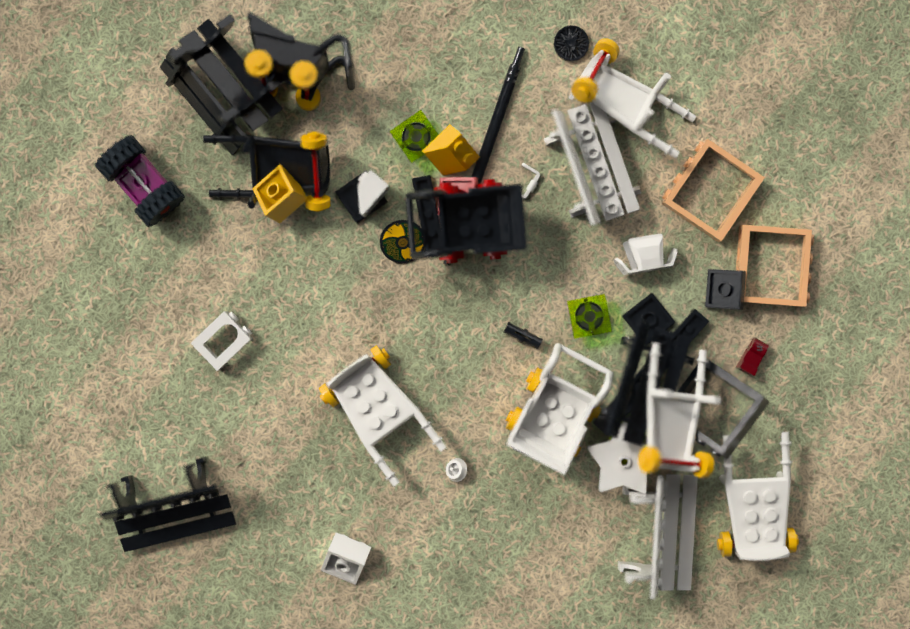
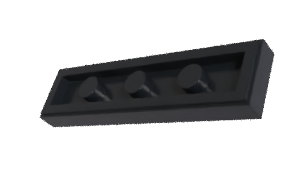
M431 175L412 178L414 192L433 190ZM435 198L416 199L421 228L426 238L425 250L442 249L440 221Z

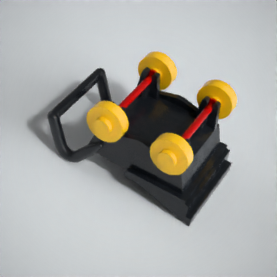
M249 11L247 18L255 51L248 54L245 65L248 73L258 78L265 87L270 81L281 75L285 80V84L295 85L299 88L295 95L297 105L303 110L311 111L316 109L321 102L320 92L317 87L325 74L338 64H343L347 87L349 90L355 89L351 47L346 36L334 34L319 46L297 41L294 35L282 32ZM336 42H340L344 56L334 57L328 62L327 49ZM278 87L270 93L273 97L276 96Z

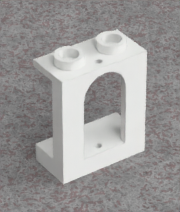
M224 311L191 342L217 371H220L249 341L253 340L250 336L252 332L245 325L242 327L237 322L239 318L232 311L230 313ZM224 325H233L238 331L237 339L217 357L205 343Z

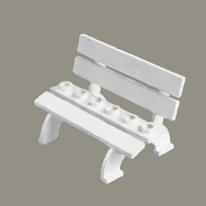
M590 102L595 122L592 123L586 104L567 110L573 126V130L569 131L563 111L553 110L552 113L558 131L550 133L549 137L544 138L546 146L559 141L563 142L583 199V203L574 206L575 208L569 210L570 216L572 218L588 213L591 225L601 223L596 204H600L605 221L624 215L619 200L620 196H622L627 214L640 210L636 195L641 194L640 186L632 187L611 127V123L617 120L611 115L608 116L607 112L595 103ZM595 127H598L620 192H616ZM572 135H576L598 198L597 200L592 198L571 137Z
M666 474V480L664 476L658 475L657 492L646 491V494H643L636 490L628 489L626 486L622 488L624 495H630L629 501L631 503H656L652 564L618 561V570L620 572H624V568L639 571L625 572L626 583L631 584V580L651 579L650 599L657 597L658 590H674L675 570H678L677 590H691L698 477L695 475H683L682 492H679L680 474ZM679 498H682L678 565H676Z

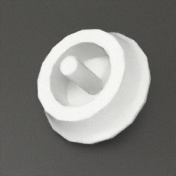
M461 458L452 459L446 466V474L454 482L462 481L467 474V465Z

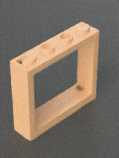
M706 139L704 142L700 141L695 147L694 151H696L694 157H689L684 163L685 170L682 174L678 173L672 181L675 183L671 190L668 188L662 197L664 199L662 204L717 242H721L765 177L711 140ZM707 149H710L752 178L717 231L672 201Z
M755 225L739 226L736 270L746 271L744 303L806 307L810 300L808 284L811 283L809 265L813 261V255L810 253L811 246L814 244L812 230ZM750 232L803 236L799 300L745 296Z

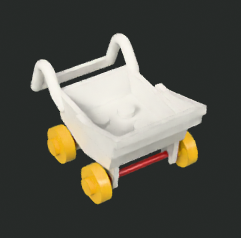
M560 343L555 344L545 368L542 370L537 367L534 372L531 371L526 379V382H528L526 389L532 393L534 392L532 398L528 399L523 409L517 406L514 411L510 410L505 419L508 422L506 429L511 431L506 445L565 475L572 458L577 457L581 450L579 445L587 430V427L584 426L585 422H591L601 412L602 408H600V405L612 386L613 371ZM561 351L606 374L604 385L596 397L551 373L560 357Z

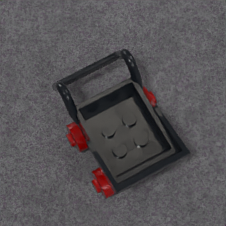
M495 179L483 180V184H477V188H468L469 192L459 193L458 186H451V182L440 183V187H435L433 190L406 193L410 257L412 259L439 258V260H446L447 264L458 263V259L464 258V250L483 253V256H490V260L501 259V255H507L508 251L527 249L522 184L502 185V182H495ZM438 198L442 249L416 251L412 200Z

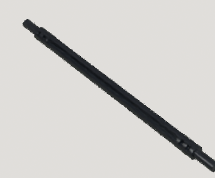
M523 47L517 48L513 63L509 66L479 152L480 158L476 161L471 176L478 178V184L482 182L521 69L519 66L525 52Z

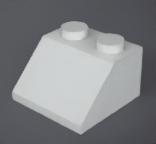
M372 170L368 173L365 171L358 179L360 182L358 184L359 208L364 218L390 190L389 185Z
M335 533L320 571L356 585L371 547L346 535Z

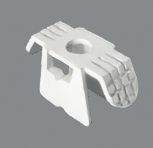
M662 234L630 238L623 243V247L632 270H629L618 258H615L613 261L624 276L666 269L674 265L677 249H672L667 263L664 264Z

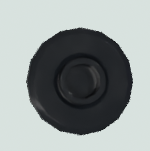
M569 25L563 27L554 38L555 52L565 61L573 62L581 59L589 49L588 35L578 26Z

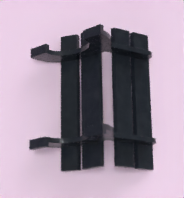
M231 14L216 23L218 29L210 19H207L197 27V30L206 41L204 42L196 31L193 30L179 40L182 46L177 49L173 47L169 50L160 69L168 77L165 84L168 87L174 84L213 133H216V135H232V133H235V135L246 136L235 123V119L240 116L252 132L268 122V119L256 105L259 104L270 118L278 114L283 108L270 93L285 83V80L279 75L265 87L258 78L248 73L245 62L224 38L235 22ZM210 47H212L215 50V52L220 56L224 63L234 73V75L243 84L247 91L252 95V100L247 95V93L242 89V87L238 84V82L233 78V76L228 72L224 65L219 61V59L214 55V53L210 50ZM193 59L232 106L231 109L226 112L189 67L188 61ZM232 143L222 144L233 156L243 143H236L235 145H232Z
M641 318L638 319L634 336L624 335L620 342V345L630 347L612 411L602 408L598 417L608 421L605 435L616 439L618 438L622 421L628 422L622 441L642 446L647 430V391L649 380L647 373L650 370L651 355L649 353H651L652 343L660 344L659 354H661L658 361L657 374L659 376H657L656 390L659 389L668 357L671 360L662 390L676 392L683 365L693 366L695 359L686 356L691 338L679 334L673 353H670L675 333L655 328L650 346L645 345L650 324ZM643 350L648 351L629 418L624 417Z
M206 457L196 459L198 477L195 476L193 468L196 467L195 463L184 466L189 485L192 489L190 491L137 504L132 475L121 478V482H126L125 496L122 494L118 482L106 485V489H111L118 509L99 513L100 517L104 520L113 519L118 535L139 531L137 535L120 539L124 552L237 525L233 511L216 515V511L231 508L228 494L220 496L219 492L224 490V486L218 487L216 484L207 486L206 471L203 463L207 460ZM189 500L188 504L182 505V501ZM170 505V508L163 510L162 506ZM151 509V513L144 514L143 511ZM208 513L210 514V517L194 521H189L149 532H146L145 530L147 528L175 521H180ZM132 514L131 518L125 519L124 516Z

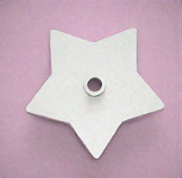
M626 422L621 425L617 439L612 437L610 441L587 446V449L600 466V492L619 486H626L646 494L647 473L642 472L638 467L639 453L642 448L646 447V444L639 446L622 441L627 427ZM623 458L628 459L625 465L621 464Z

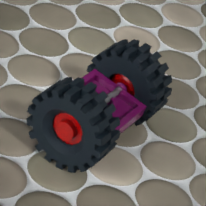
M126 136L120 139L119 142H115L106 152H103L101 157L97 159L95 167L108 182L116 181L137 206L134 212L147 227H151L174 211L183 202L185 195L173 181H166L146 158L145 149L134 136Z

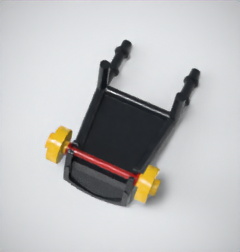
M317 131L308 132L301 136V142L260 136L235 135V133H232V135H216V133H213V135H203V143H213V145H216V143H232V145L245 143L242 151L249 153L252 188L281 164L301 185L304 193L311 192V195L307 196L308 200L305 201L307 209L320 212L331 206L330 197L325 195L330 186V154L325 134ZM221 188L209 190V197H218V199L237 198L240 200L241 198H250L247 203L250 209H253L258 201L253 190H241L240 188H237V190H222Z

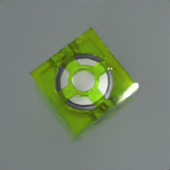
M419 110L389 131L411 164L425 155L422 150L439 135L422 110Z
M605 294L567 301L574 339L612 332Z

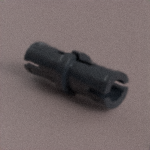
M508 322L503 332L518 339L519 343L524 342L537 350L543 340L529 333L528 329L524 328L523 330ZM515 331L527 336L531 340H528L525 337L515 333Z

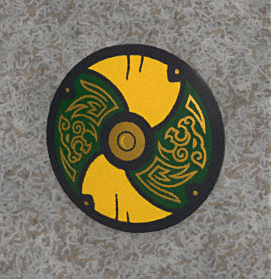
M397 220L390 223L384 228L380 236V248L383 254L389 260L396 263H409L415 260L410 257L407 220ZM414 222L416 251H423L426 244L425 234L422 228Z

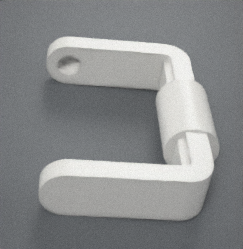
M522 163L521 166L536 174L523 195V199H526L529 193H533L538 185L537 180L540 177V173Z

